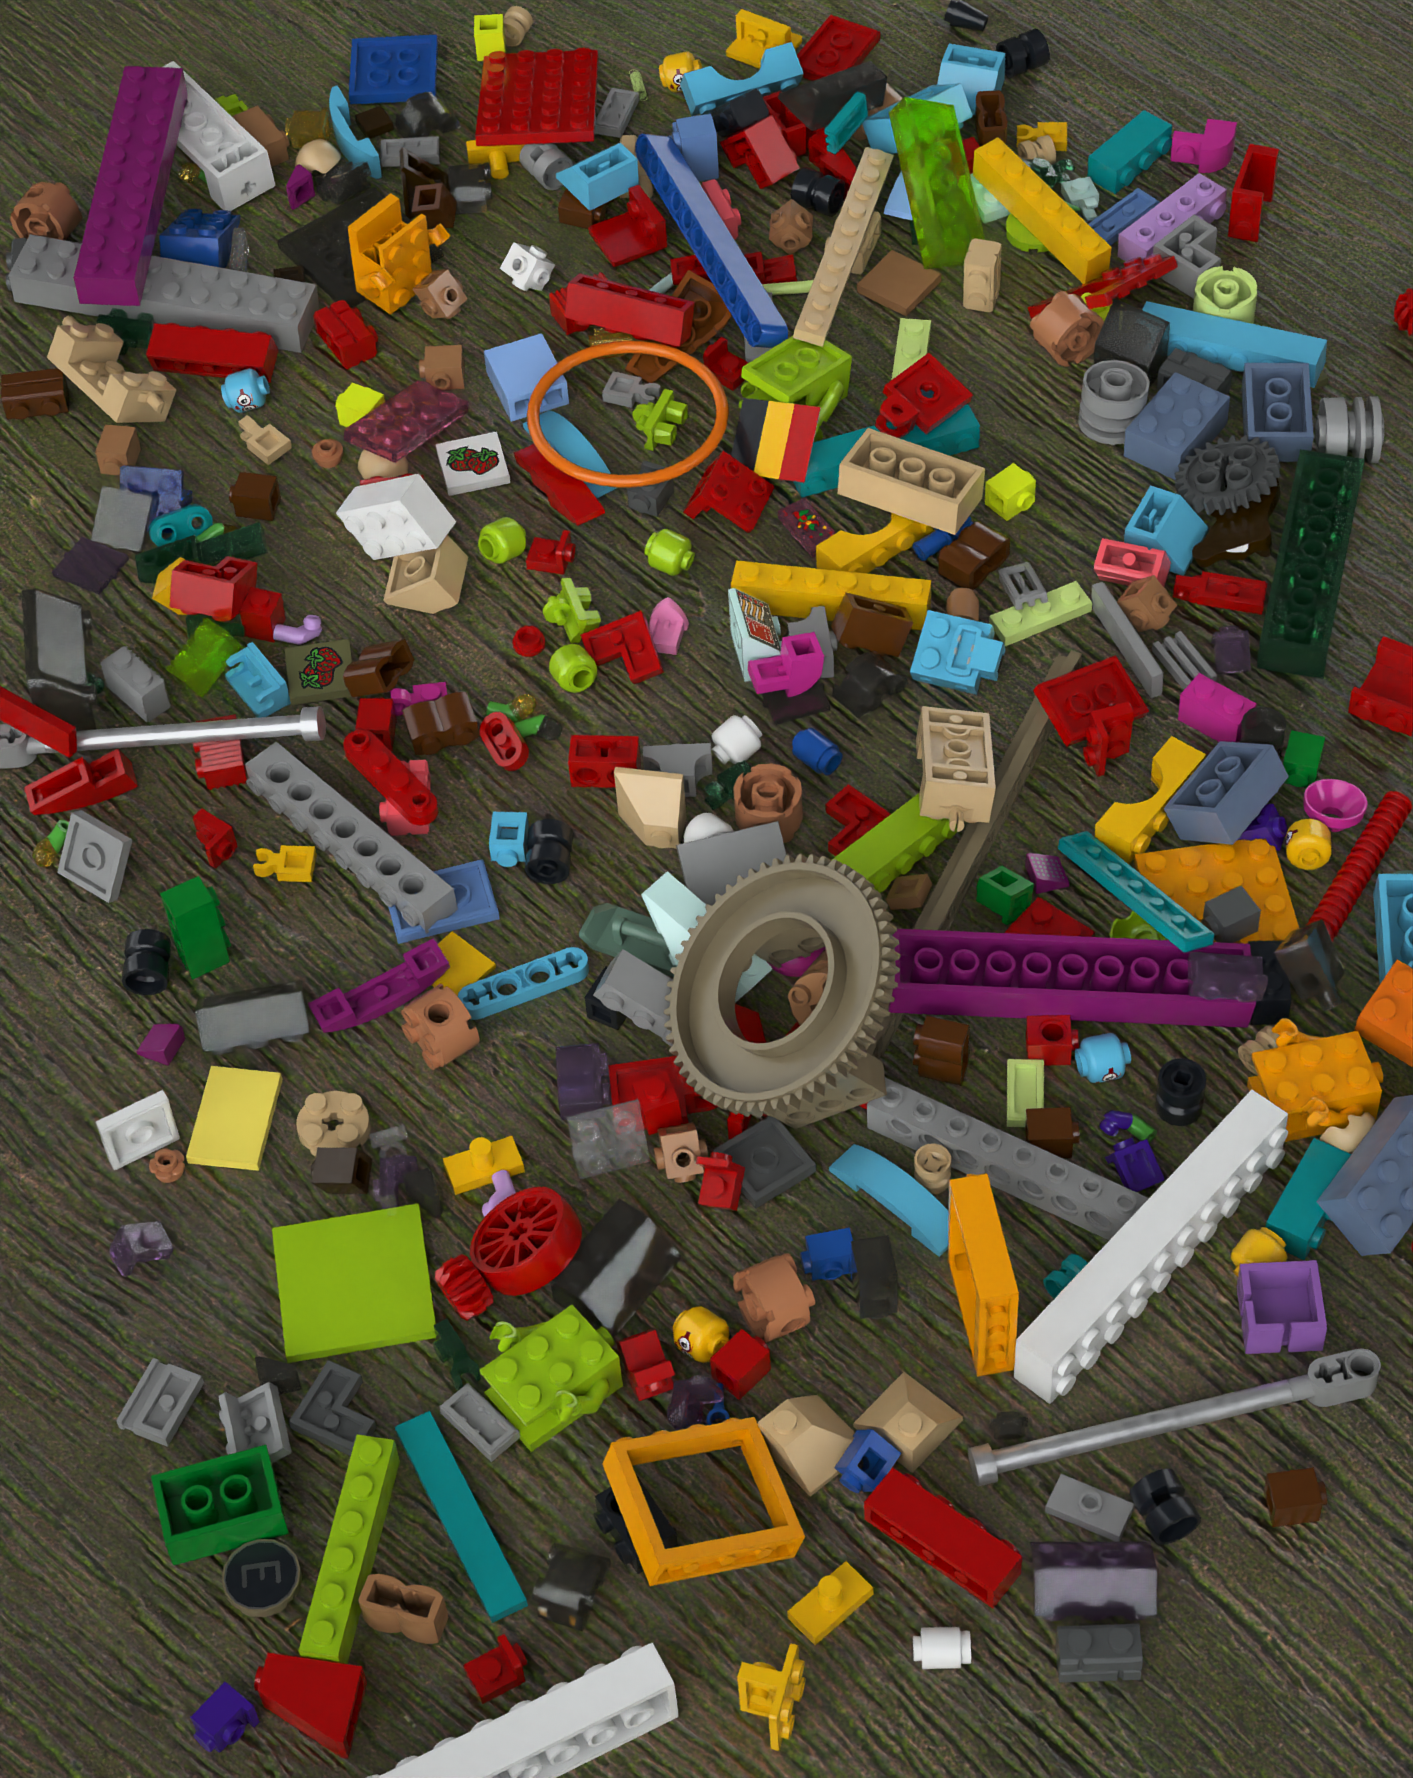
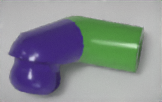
M1111 1110L1104 1114L1105 1118L1099 1125L1100 1129L1109 1136H1116L1121 1128L1130 1132L1140 1141L1147 1139L1149 1143L1152 1142L1157 1134V1130L1136 1114Z

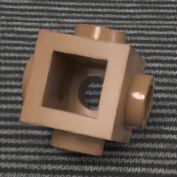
M789 200L771 214L769 240L776 247L792 255L800 248H805L811 242L813 215L794 200Z
M448 269L432 271L413 288V291L421 301L423 311L432 318L450 319L461 311L460 305L468 299L462 291V284L451 275Z
M1155 575L1133 581L1117 601L1130 623L1138 632L1149 629L1158 630L1164 627L1170 620L1169 615L1177 606Z
M694 1123L657 1129L660 1147L654 1148L657 1170L664 1169L667 1179L674 1178L675 1182H688L696 1179V1174L704 1173L703 1167L697 1165L696 1160L697 1156L708 1157L705 1139L698 1140L697 1129Z

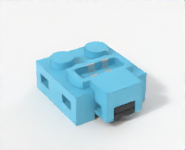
M928 610L910 674L912 679L977 695L981 678L997 681L1006 651L1004 643L993 640L995 632L992 624Z

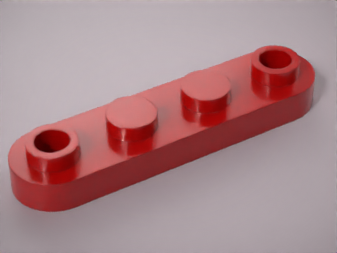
M356 730L345 737L343 747L347 760L409 823L423 826L430 824L437 818L439 809L435 795L372 732Z

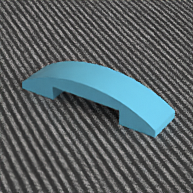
M338 85L332 87L329 108L334 136L339 149L347 160L361 172L375 179L382 178L377 151L369 138L356 140L349 128L351 120L348 102Z
M551 410L539 415L542 432L556 452L583 468L611 474L593 446L567 419ZM527 422L523 423V428L529 433ZM583 481L596 498L617 488Z
M853 1144L829 1167V1171L855 1192L860 1188L908 1224L912 1228L911 1235L940 1257L948 1249L949 1211L926 1188L901 1168L881 1155L856 1144Z

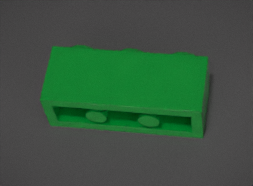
M197 876L160 893L178 957L191 979L193 980L230 963L227 948L231 947V943L225 930L222 928L226 924L217 907L220 905V901L213 887L209 886L206 888L201 878Z

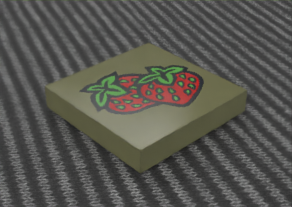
M349 639L284 648L291 705L351 697L343 679L345 669L353 662Z

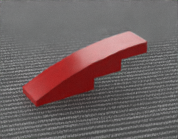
M806 113L803 116L806 120V147L809 149V161L817 166L824 176L828 174L845 181V199L857 169L843 147L836 154L827 151L826 146L829 143H826L825 140L828 136L825 134V128Z
M761 251L744 254L761 284L797 281L793 254L763 260ZM696 255L670 259L673 285H679L688 270L711 282Z
M534 444L514 452L516 463L530 473L533 485L547 494L550 506L575 525L579 526L605 513L604 507L582 480L567 475L545 459Z

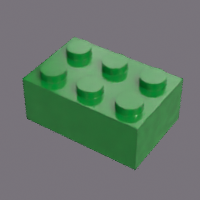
M267 1445L151 1476L165 1546L173 1566L236 1549L245 1543L257 1539H272L289 1534L274 1467Z

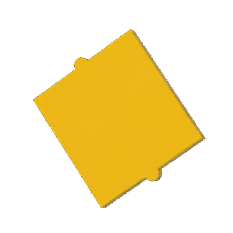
M452 931L437 944L447 959L450 968L432 986L436 987L439 984H443V988L449 987L458 996L459 991L463 987L480 981L496 968V963Z

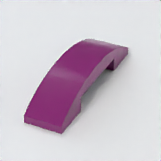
M434 938L402 954L404 963L344 994L338 987L308 1003L324 1033L339 1031L371 1021L405 1004L432 985L450 968L447 959Z

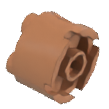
M39 182L33 184L13 208L14 211L11 213L10 220L13 229L20 238L28 239L29 235L32 234L66 240L80 223L83 216L66 185L59 182L55 184Z
M1060 291L1053 297L1052 302L1044 308L1041 314L1033 317L1030 322V328L1033 330L1036 342L1049 352L1057 364L1068 367L1070 366L1068 362L1074 360L1078 364L1094 353L1103 339L1100 332L1101 328L1105 330V323L1096 312L1088 309V306L1080 296Z
M773 763L751 767V772L745 776L743 772L737 778L733 787L735 819L738 828L742 830L779 821L783 843L791 841L803 820L802 788L798 777L796 780L792 776L791 770L785 766Z
M443 984L437 985L405 1005L404 1009L401 1010L402 1016L406 1021L401 1026L404 1035L410 1043L414 1044L417 1042L423 1050V1059L432 1070L444 1067L477 1046L480 1042L476 1026L472 1029L468 1027L469 1023L467 1021L472 1018L468 1010L449 987L443 988Z
M789 1253L781 1256L775 1255L738 1271L733 1276L734 1292L742 1291L744 1300L737 1302L740 1311L755 1336L764 1338L765 1343L807 1326L810 1322L809 1307L815 1305L813 1292L807 1284H801L796 1274V1264Z

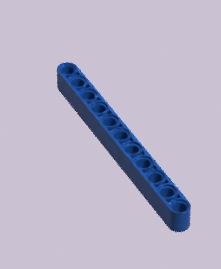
M640 134L635 145L637 159L750 346L773 348L788 339V327L673 139L670 136Z

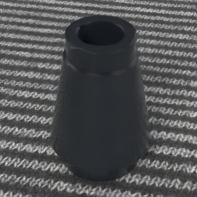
M951 0L944 21L949 22L950 26L983 32L989 15L984 14V12L964 0Z

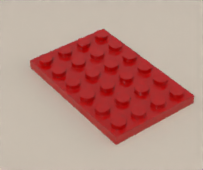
M578 48L575 51L550 49L547 52L522 50L518 53L495 51L490 53L489 56H484L475 133L476 146L594 142L599 65L598 50H591L589 48Z

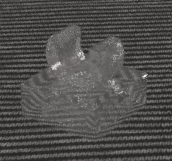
M404 1124L368 1135L371 1149L381 1148L379 1159L383 1165L388 1164L386 1152L390 1148L398 1149L402 1160L407 1158V1149L400 1143L408 1139Z

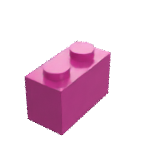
M1199 673L1180 694L1178 720L1218 742L1242 743L1254 728L1257 703Z

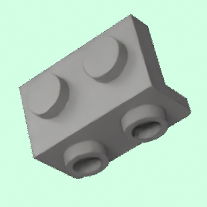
M267 1382L239 1398L227 1392L219 1395L221 1407L219 1417L226 1431L228 1441L226 1451L228 1455L267 1445L273 1463L292 1453L277 1386Z

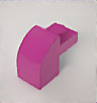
M1207 119L1204 134L1174 131L1171 161L1199 165L1198 173H1211L1223 169L1232 159L1237 122Z
M815 632L782 637L780 656L748 661L747 670L756 694L785 690L789 698L807 691L818 681L822 674L824 654Z

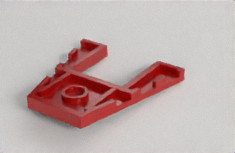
M1160 253L1148 256L1143 261L1141 257H1137L1124 262V267L1121 269L1116 267L1101 273L1102 277L1066 292L1080 297L1084 293H1091V295L1085 297L1088 309L1109 306L1113 304L1112 299L1119 297V299L1124 298L1130 294L1131 290L1142 288L1147 285V281L1160 278L1178 268L1175 256L1162 258ZM1053 297L1027 307L1031 319L1041 314L1044 308L1052 302Z

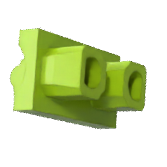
M664 389L656 404L649 402L647 405L639 404L633 410L632 416L636 422V428L643 430L648 438L644 448L654 451L658 443L672 446L676 439L677 426L669 424V422L684 425L687 420L688 405L674 401L673 390Z
M562 578L560 582L562 585L561 592L557 596L548 598V603L544 606L542 613L549 623H557L559 626H564L570 643H580L581 635L598 628L601 618L598 610L584 611V609H589L591 603V594L588 587L575 588L571 578Z

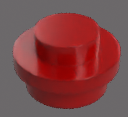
M524 626L518 629L512 641L515 652L525 657L540 654L546 645L543 633L534 626Z

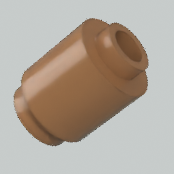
M969 588L954 589L946 600V614L979 621V599L976 597L975 592Z

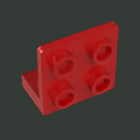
M640 185L628 188V212L588 227L589 234L613 267L667 248L666 220Z
M723 450L706 467L683 513L694 519L702 510L707 513L710 508H713L738 527L750 533L754 529L773 492L774 486Z

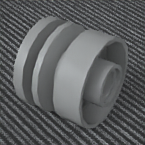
M1119 360L1101 361L1092 365L1085 372L1078 416V424L1081 431L1088 438L1099 443L1110 445L1124 444L1126 428L1147 404L1150 385L1147 374L1138 366Z
M1368 396L1365 407L1362 397H1355L1351 411H1348L1344 397L1321 398L1315 423V439L1322 465L1344 464L1348 450H1352L1356 464H1362L1365 453L1368 463L1379 462L1384 442V417L1378 396Z

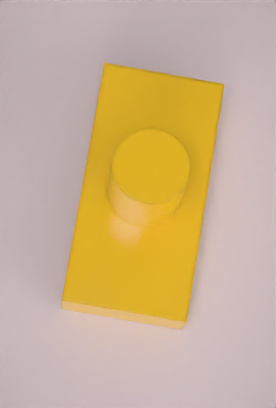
M476 140L466 141L469 168L490 165L493 178H506L509 175L507 163L520 161L519 155L525 144L476 146Z
M513 1136L490 1142L484 1137H478L470 1143V1150L443 1158L444 1167L455 1195L493 1183L492 1175L500 1170L508 1171L510 1177L525 1172L524 1164Z
M845 1561L830 1575L821 1578L813 1590L787 1611L788 1619L816 1645L873 1596L874 1588Z

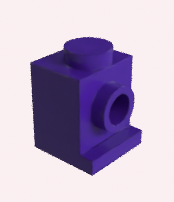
M224 1682L190 1717L196 1733L193 1735L196 1741L208 1752L216 1749L219 1753L227 1745H232L241 1738L248 1723L254 1728L260 1723L254 1705L227 1682Z

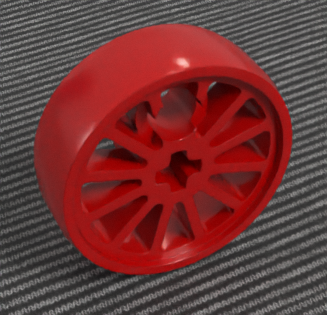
M547 1187L524 1189L501 1201L481 1221L470 1244V1258L487 1284L497 1292L509 1296L527 1294L548 1284L568 1266L580 1246L582 1225L574 1209L555 1190Z

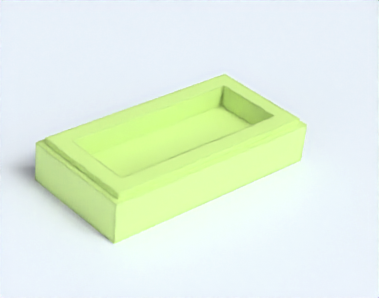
M1007 1059V1127H1025L1026 1109L1044 1108V1060Z

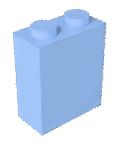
M542 333L484 351L487 375L511 422L527 417L528 403L535 386L547 371L557 364ZM564 375L559 377L546 392L542 400L540 413L569 404L567 381Z

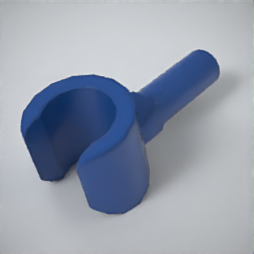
M721 1383L714 1385V1406L707 1415V1425H711L718 1418L723 1420L730 1418L724 1407V1385Z

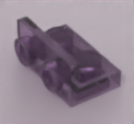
M1190 952L1188 957L1189 996L1202 997L1208 1000L1222 998L1235 999L1241 1002L1262 1001L1268 984V977L1263 975L1262 957Z

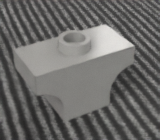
M825 606L811 607V613L806 619L787 623L788 636L815 632L824 654L823 670L820 677L821 679L834 677L833 651H837V639L834 632L829 631Z
M676 743L672 745L643 746L644 770L683 774L685 797H696L698 781L707 775H713L711 743Z

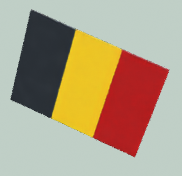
M743 398L731 456L761 477L805 483L821 407Z

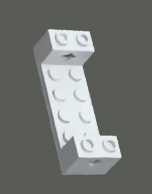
M174 61L163 66L169 68H180ZM183 70L188 96L177 146L204 171L211 199L223 210L232 211L276 186L268 152Z

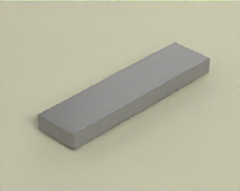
M1105 583L1093 584L1091 594L1092 609L1150 698L1162 695L1163 671Z

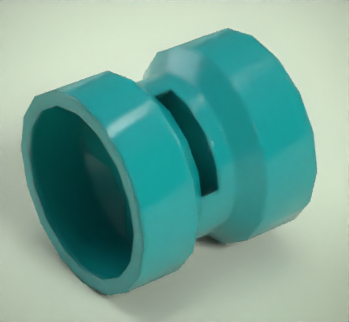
M1076 1254L1067 1256L1061 1262L1059 1271L1053 1270L1043 1279L1044 1287L1049 1295L1055 1299L1088 1262Z

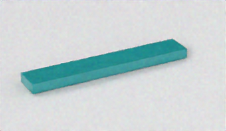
M1084 831L1059 839L1058 850L1182 952L1186 953L1213 944L1214 933L1091 833Z
M425 1412L395 1426L396 1434L491 1623L527 1607V1599L431 1412Z

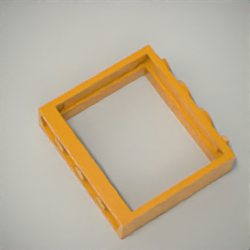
M966 1174V1177L949 1180L948 1263L976 1374L979 1377L1014 1370L1019 1292L988 1174Z
M755 1417L745 1419L729 1418L722 1423L706 1426L695 1424L683 1430L672 1432L661 1430L650 1436L639 1438L623 1437L615 1442H611L602 1465L649 1586L795 1557L805 1535ZM740 1446L774 1528L665 1549L633 1465Z

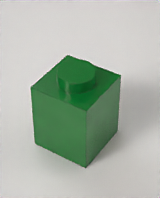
M1291 730L1283 761V766L1289 776L1284 782L1285 784L1307 788L1310 784L1317 781L1323 756L1324 736Z

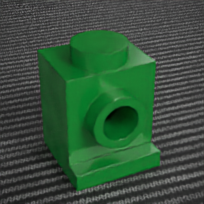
M1000 866L979 878L976 886V901L989 908L992 912L1001 915L1002 923L1008 925L1016 921L1031 905L1034 883L1006 867Z

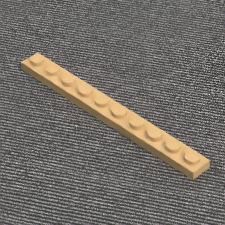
M865 147L796 324L793 338L823 347L891 168L894 155L880 149Z

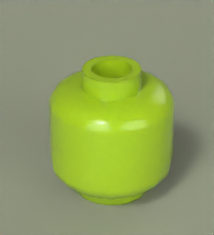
M503 517L487 524L481 529L479 534L478 547L481 554L496 564H503L518 557L524 552L526 547L525 529L510 517Z
M662 529L658 533L654 532L650 536L644 551V555L648 557L649 566L671 576L678 575L683 569L687 571L695 557V553L691 551V540L670 529Z
M568 644L557 649L551 656L549 671L562 689L570 693H578L589 688L595 681L597 665L583 647L577 644Z

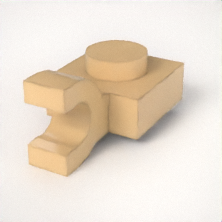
M248 415L238 421L239 426L244 430L240 437L247 443V449L267 465H270L292 448L291 440L270 423L261 428Z

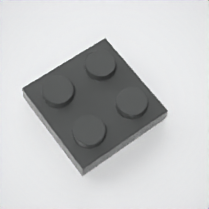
M770 1116L713 1150V1152L733 1156L732 1162L745 1167L741 1192L755 1209L816 1172L815 1162L779 1120Z

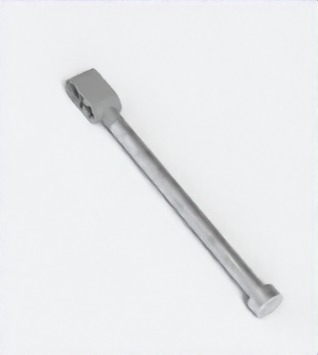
M318 706L302 708L301 715L76 731L77 751L302 735L305 741H320L325 738L326 721L322 707ZM0 724V769L25 767L36 759L37 754L58 753V751L8 724Z
M1364 1348L1354 1349L1315 1359L1310 1364L1306 1375L996 1450H991L988 1443L968 1448V1457L975 1483L979 1487L998 1482V1473L1303 1399H1308L1310 1403L1318 1407H1328L1370 1396L1376 1389L1381 1368L1380 1359L1371 1350ZM1353 1371H1363L1368 1375L1360 1376L1354 1373Z

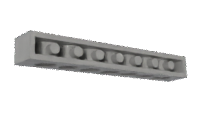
M274 742L245 764L248 775L246 782L255 795L265 797L275 812L278 814L284 813L299 832L305 831L312 837L313 842L320 850L329 851L343 869L349 868L354 872L360 883L366 888L371 887L388 907L395 905L409 925L413 927L420 925L427 934L429 933L428 929L434 923L448 918L458 910L454 888L279 743Z
M886 1077L887 1095L867 1103L868 1129L916 1151L926 1144L935 1143L942 1145L951 1155L952 1168L965 1174L980 1175L987 1173L991 1186L1107 1240H1110L1149 1199Z

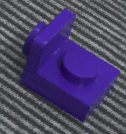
M1267 804L1238 840L1252 841L1254 839L1266 838L1269 845L1275 846L1276 851H1280L1288 831L1286 820L1279 815L1274 804Z
M1133 1137L1113 1145L1112 1147L1115 1152L1105 1157L1108 1164L1114 1162L1124 1187L1132 1191L1139 1192L1165 1180L1147 1139L1135 1143Z

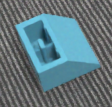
M949 43L941 62L937 85L961 83L971 113L975 115L976 95L979 91H1001L1005 80V53Z
M618 143L556 173V178L591 211L628 192V188L639 185L638 159L623 144Z
M1150 485L1125 528L1124 543L1148 547V550L1154 548L1166 551L1171 561L1169 571L1184 576L1193 560V547L1206 537L1209 527L1181 495Z

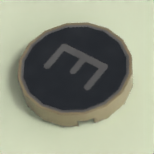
M257 1539L243 1544L230 1555L223 1568L222 1584L227 1600L232 1606L234 1605L235 1608L239 1609L241 1613L250 1617H267L280 1613L288 1607V1603L294 1596L296 1598L301 1589L303 1575L297 1556L287 1545L273 1539Z

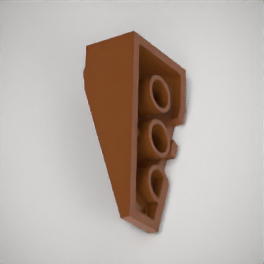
M690 270L687 271L672 296L695 302L691 336L680 347L674 348L691 355L725 328L732 317L714 285ZM651 339L643 340L646 342H654L661 344V342ZM634 353L625 367V371L633 376L641 377L645 383H656L679 363L659 356Z

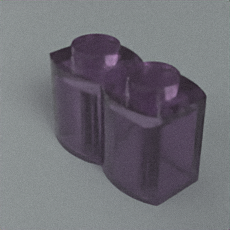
M599 1043L556 1047L557 1090L561 1121L605 1116V1105L611 1104L609 1083H603V1075H609L608 1054H601Z

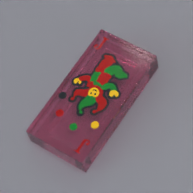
M806 498L778 510V519L812 558L816 557V545L836 534Z

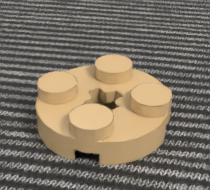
M329 1091L309 1095L305 1100V1105L298 1114L296 1122L300 1142L303 1146L310 1149L311 1154L316 1156L317 1147L356 1148L359 1144L362 1147L367 1141L371 1130L368 1110L364 1106L361 1097L355 1093L343 1091ZM332 1120L343 1122L342 1125H337L335 1130L332 1131L326 1125Z

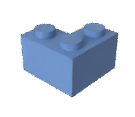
M711 114L676 119V122L672 123L673 132L670 137L675 142L697 180L718 179L717 133Z

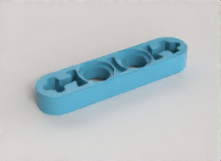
M566 948L469 984L459 991L458 997L472 1018L470 1020L482 1019L584 980L589 973L588 957L580 948ZM569 962H573L575 965H578V967L572 969V967L567 964ZM554 967H557L558 973L560 972V975L556 976ZM537 972H545L550 976L548 980L542 983H536L531 980L532 975ZM505 984H512L517 988L511 995H502L498 992V989ZM487 992H492L493 1000H490ZM475 998L480 1004L473 1006V1003L469 1002V1000Z

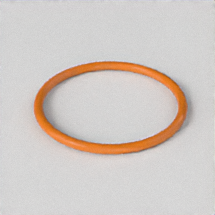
M615 341L577 351L549 369L537 383L531 394L527 409V425L530 436L539 452L547 461L567 475L600 486L620 488L643 487L679 477L709 457L722 440L726 431L729 407L725 391L718 378L706 365L695 357L679 349L659 343ZM613 354H649L673 360L696 373L706 383L714 397L716 420L706 441L684 460L664 469L648 473L631 475L608 474L576 465L554 450L546 440L540 425L539 414L542 400L551 385L559 377L586 361Z

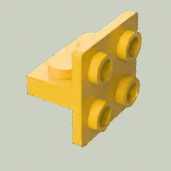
M741 9L736 14L737 38L726 49V56L760 69V61L766 49L792 42L796 50L802 43V36L792 33L791 27Z
M792 1643L789 1645L782 1672L763 1662H754L753 1664L741 1662L737 1676L740 1710L769 1718L771 1749L776 1751L780 1750L783 1738L789 1740L795 1721V1715H792L794 1701H801L806 1678L802 1677L805 1661L799 1659V1645Z

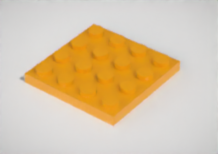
M1266 838L1254 839L1252 841L1237 840L1233 845L1213 843L1140 853V855L1135 854L1134 865L1136 871L1200 922L1203 919L1205 902L1242 886L1261 910L1258 932L1234 943L1248 944V941L1284 940L1286 958L1304 955V942L1299 939L1301 932L1276 848L1269 845Z

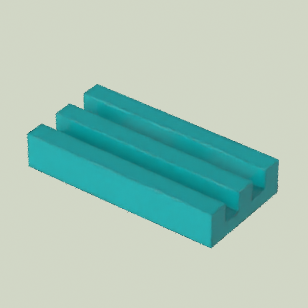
M857 91L825 128V134L828 135L825 140L826 143H829L826 146L827 151L833 154L838 153L868 117L865 94Z

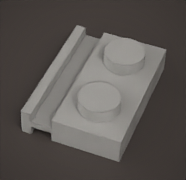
M153 1358L116 1420L118 1427L123 1430L125 1428L129 1429L138 1436L168 1447L204 1384L202 1376L169 1363L165 1365L160 1363L158 1359Z

